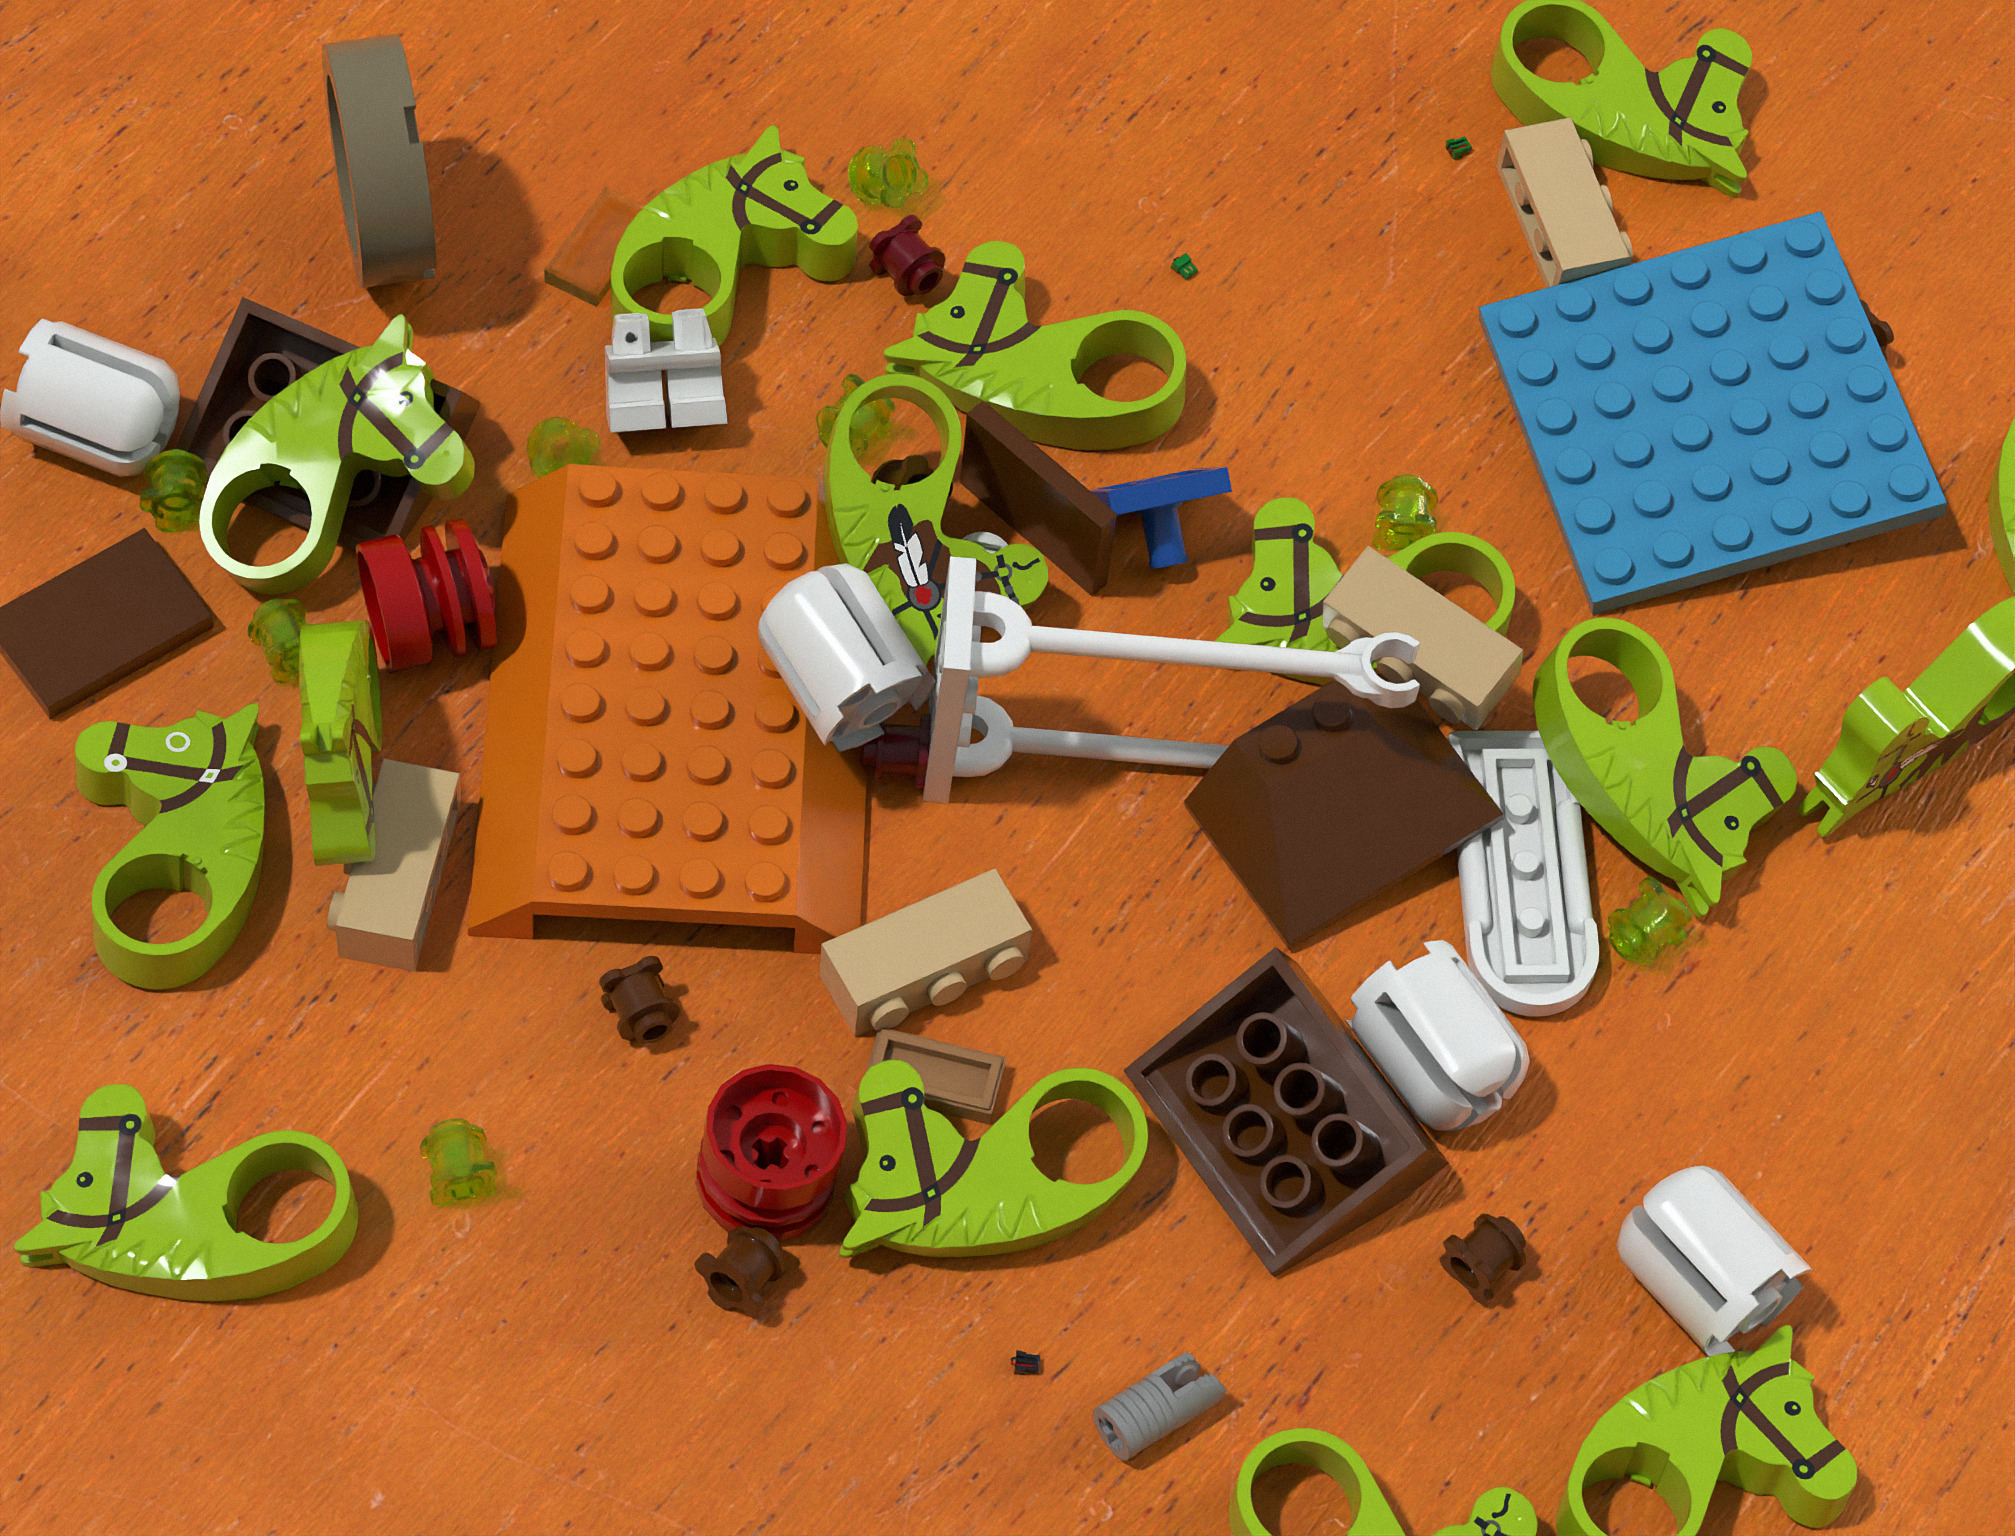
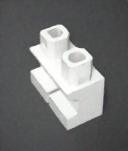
M685 309L672 312L673 341L650 342L647 314L629 313L614 316L611 337L612 345L605 346L606 418L610 432L666 428L662 370H665L667 413L672 428L728 424L721 376V354L716 339L712 338L704 309Z

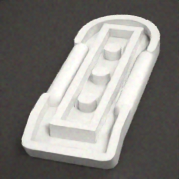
M1538 730L1452 732L1447 740L1504 813L1502 821L1456 848L1468 967L1494 1002L1507 1011L1535 1017L1562 1012L1576 1004L1587 992L1599 961L1597 924L1593 920L1580 803L1566 787L1552 764Z

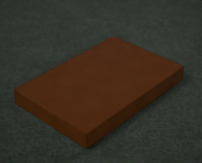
M983 401L967 413L960 483L1093 596L1107 584L1117 513L990 405L985 404Z
M143 528L0 607V653L49 719L210 630L214 627L213 617L148 531Z

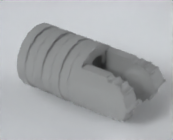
M1186 1352L1148 1374L1139 1382L1132 1384L1123 1392L1111 1397L1110 1400L1095 1407L1093 1419L1101 1438L1111 1452L1120 1460L1127 1461L1140 1451L1147 1449L1156 1441L1163 1439L1167 1434L1174 1432L1222 1401L1228 1389L1212 1374H1204L1203 1377H1197L1201 1364L1190 1353Z

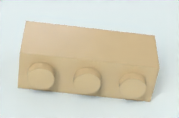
M1571 117L1504 130L1496 168L1545 287L1548 288L1632 264L1633 251L1629 236L1625 231L1619 232L1613 218V203L1609 189L1606 185H1599L1593 170L1591 147L1586 139H1580Z
M1370 546L1366 547L1323 601V627L1326 628V634L1331 641L1341 649L1355 639L1364 637L1374 638L1382 633L1390 632L1410 635L1419 641L1420 646L1416 659L1411 664L1395 657H1381L1374 660V662L1377 663L1379 672L1392 683H1407L1415 679L1420 684L1418 692L1429 698L1428 702L1432 709L1449 722L1457 724L1461 720L1474 730H1477L1521 674L1523 649Z
M383 759L377 782H372L376 829L375 860L344 864V874L350 875L345 893L335 891L332 897L327 928L328 930L336 931L339 957L416 971L462 806L460 773Z
M996 868L822 943L819 975L852 1033L857 1037L872 1029L876 1031L881 1028L891 1029L900 1024L909 1013L931 1003L935 1006L948 1004L961 996L967 987L988 978L1001 980L1014 974L1022 967L1024 962L1028 961L1032 928Z

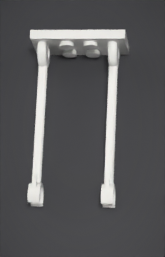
M950 556L932 677L936 684L932 694L929 696L928 714H931L923 801L948 803L953 776H985L1000 769L1012 755V752L1211 769L1229 747V745L1014 727L1013 721L1003 707L989 698L977 695L978 677L1003 676L1021 666L1029 657L1030 652L1329 677L1343 684L1354 695L1368 698L1380 706L1400 708L1415 702L1420 684L1415 679L1400 684L1387 682L1377 676L1372 669L1371 663L1381 657H1395L1411 664L1416 659L1420 642L1410 635L1390 632L1382 633L1374 638L1364 637L1355 639L1346 647L1335 652L1032 626V622L1024 609L1008 597L991 592L975 591V558ZM981 626L995 629L1002 638L994 643H980ZM971 728L980 731L985 738L978 743L970 744Z

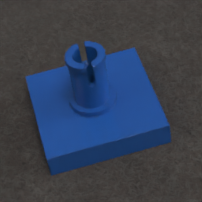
M1228 467L1196 468L1092 489L1090 491L1117 515L1134 512L1135 515L1141 514L1150 559L1149 567L1154 569L1189 561L1188 555L1185 552L1177 507L1183 506V501L1232 492Z

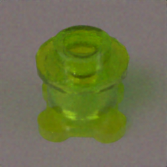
M899 138L893 141L889 150L881 146L869 145L859 149L853 155L849 165L848 179L853 193L859 200L870 205L883 204L887 208H900L906 197L912 193H923L927 189L928 175L926 171L920 169L915 157L916 147L913 141L908 138Z
M848 374L841 382L845 393L833 406L823 407L816 416V423L819 429L818 435L826 448L828 447L834 422L844 403L859 386L865 383L855 374ZM890 398L870 402L852 416L849 426V442L854 457L862 456L866 452L868 439L874 433L884 437L891 431L892 424L889 421V416L895 411V405Z
M566 417L544 419L532 429L527 438L526 451L531 470L534 475L541 478L567 464L589 465L592 454L600 447V439L592 429H581L577 423ZM566 440L564 453L558 457H552L554 444L558 441Z
M180 449L167 450L152 457L146 463L144 478L151 489H146L140 494V508L152 514L155 518V527L163 532H176L183 525L199 522L203 502L201 486L206 482L207 468L204 461L198 456Z
M1408 474L1398 475L1380 485L1376 498L1377 503L1382 508L1381 512L1376 515L1375 526L1379 530L1373 533V546L1380 550H1402L1415 541L1436 532L1437 521L1430 515L1438 503V495L1431 485L1418 476Z
M275 598L263 603L254 612L253 619L248 626V637L254 645L262 646L265 650L264 657L268 664L273 666L269 673L276 683H285L299 673L300 627L308 624L305 620L307 610L299 600Z
M1647 877L1639 883L1641 896L1626 909H1615L1608 917L1609 941L1614 950L1628 961H1637L1643 964L1653 963L1660 955V947L1667 941L1673 945H1679L1686 939L1687 935L1684 927L1693 919L1688 906L1684 902L1672 897L1664 890L1661 883L1653 877Z
M450 1119L433 1126L430 1134L422 1140L420 1144L421 1154L423 1158L430 1161L433 1172L429 1177L431 1187L433 1188L429 1195L433 1205L446 1206L458 1200L478 1199L487 1197L496 1191V1184L493 1178L497 1175L495 1163L485 1160L482 1150L487 1140L483 1128L471 1125L465 1119Z

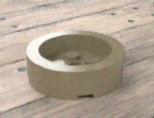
M398 34L325 43L322 45V67L328 122L343 217L360 288L435 278L436 247L423 143L419 140L414 113L416 103L401 40Z

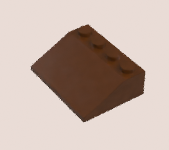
M242 297L167 467L208 485L210 476L226 446L260 408L308 372L335 357L360 347ZM432 379L430 385L433 390L435 412L465 441L481 403L461 390ZM361 470L354 479L337 542L355 550L357 543L398 534L405 542L432 497L421 489L412 475L392 477L373 470ZM279 480L275 481L274 486L257 490L243 500L310 529L312 519L311 504L308 495L300 487L296 489L280 486Z
M1276 947L1123 1070L1267 1270L1274 1277L1398 1205L1449 1164L1299 963Z

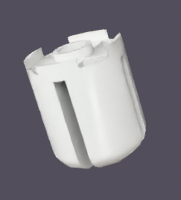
M42 318L31 329L18 351L29 356L21 371L17 392L4 389L0 409L1 428L13 432L17 438L119 477L140 475L157 460L159 453L164 450L174 431L180 401L177 373L160 358L63 321L51 322Z
M847 563L824 566L819 568L818 571H810L788 582L768 603L759 620L758 640L823 744L826 746L828 741H832L838 751L861 746L883 735L884 731L879 723L893 715L908 701H910L915 710L919 709L932 694L935 687V680L867 573Z
M1444 940L1428 941L1423 944L1430 954L1413 960L1399 970L1396 969L1391 961H1388L1368 977L1352 995L1350 1000L1357 1008V1011L1352 1020H1345V1022L1416 1119L1436 1131H1454L1483 1122L1501 1108V1098H1512L1526 1076L1530 1059L1524 1040L1455 948Z
M1695 1166L1677 1171L1657 1183L1644 1196V1208L1641 1205L1633 1207L1623 1220L1616 1244L1621 1262L1708 1356L1735 1352L1727 1340L1738 1331L1745 1334L1760 1323L1766 1327L1804 1288L1795 1277L1813 1271L1721 1171L1707 1166Z

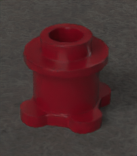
M909 215L890 230L879 232L869 244V248L873 251V259L869 264L870 269L876 275L888 272L894 279L895 290L903 296L924 295L934 289L943 277L942 269L946 260L944 253L940 249L930 247L918 234L922 227V222L916 215Z
M921 714L920 726L886 724L885 720L879 723L884 734L863 745L862 766L874 767V779L881 780V774L915 776V789L924 790L928 765L931 714Z

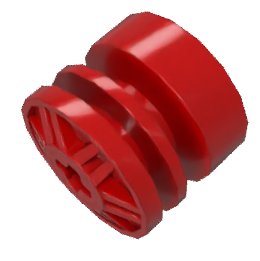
M463 518L446 522L445 538L447 551H444L437 531L432 525L422 527L420 532L421 557L412 559L406 544L398 534L357 543V566L365 605L380 655L389 673L430 664L433 653L432 633L439 631L454 657L464 655L466 652L464 625H467L473 643L479 651L496 646L495 611L497 608L492 578L484 554L476 545L472 532Z
M766 1064L740 1071L718 1089L708 1106L704 1135L697 1162L695 1185L703 1208L722 1228L731 1232L737 1226L759 1227L771 1233L778 1241L800 1236L821 1220L833 1198L838 1170L840 1169L845 1150L847 1120L840 1101L821 1079L797 1067Z

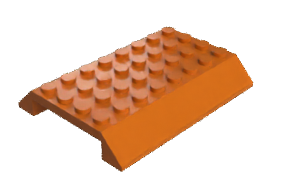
M567 464L507 495L495 620L497 643L493 647L468 936L533 939L536 914L795 928L794 953L821 954L822 943L860 927L867 766H862L863 745L844 751H838L832 741H828L825 746L758 640V624L764 610L772 598L788 582L810 571H818L821 567L841 564L828 527L823 495V480L814 477Z

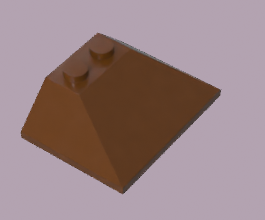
M1377 674L1383 680L1391 682L1382 674ZM1337 680L1331 681L1233 740L1184 801L1185 808L1289 950L1504 819V813L1417 699L1405 707L1388 708L1377 705L1368 698L1354 695Z

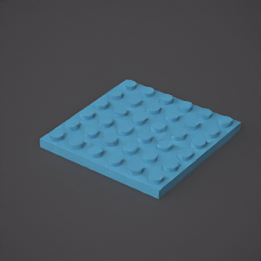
M1822 211L1479 307L1481 327L1592 615L1945 516L1947 501Z

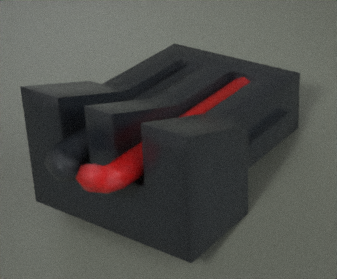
M1017 1350L1016 1357L1011 1358V1365L1015 1366L1014 1374H1038L1040 1355L1027 1354V1352Z

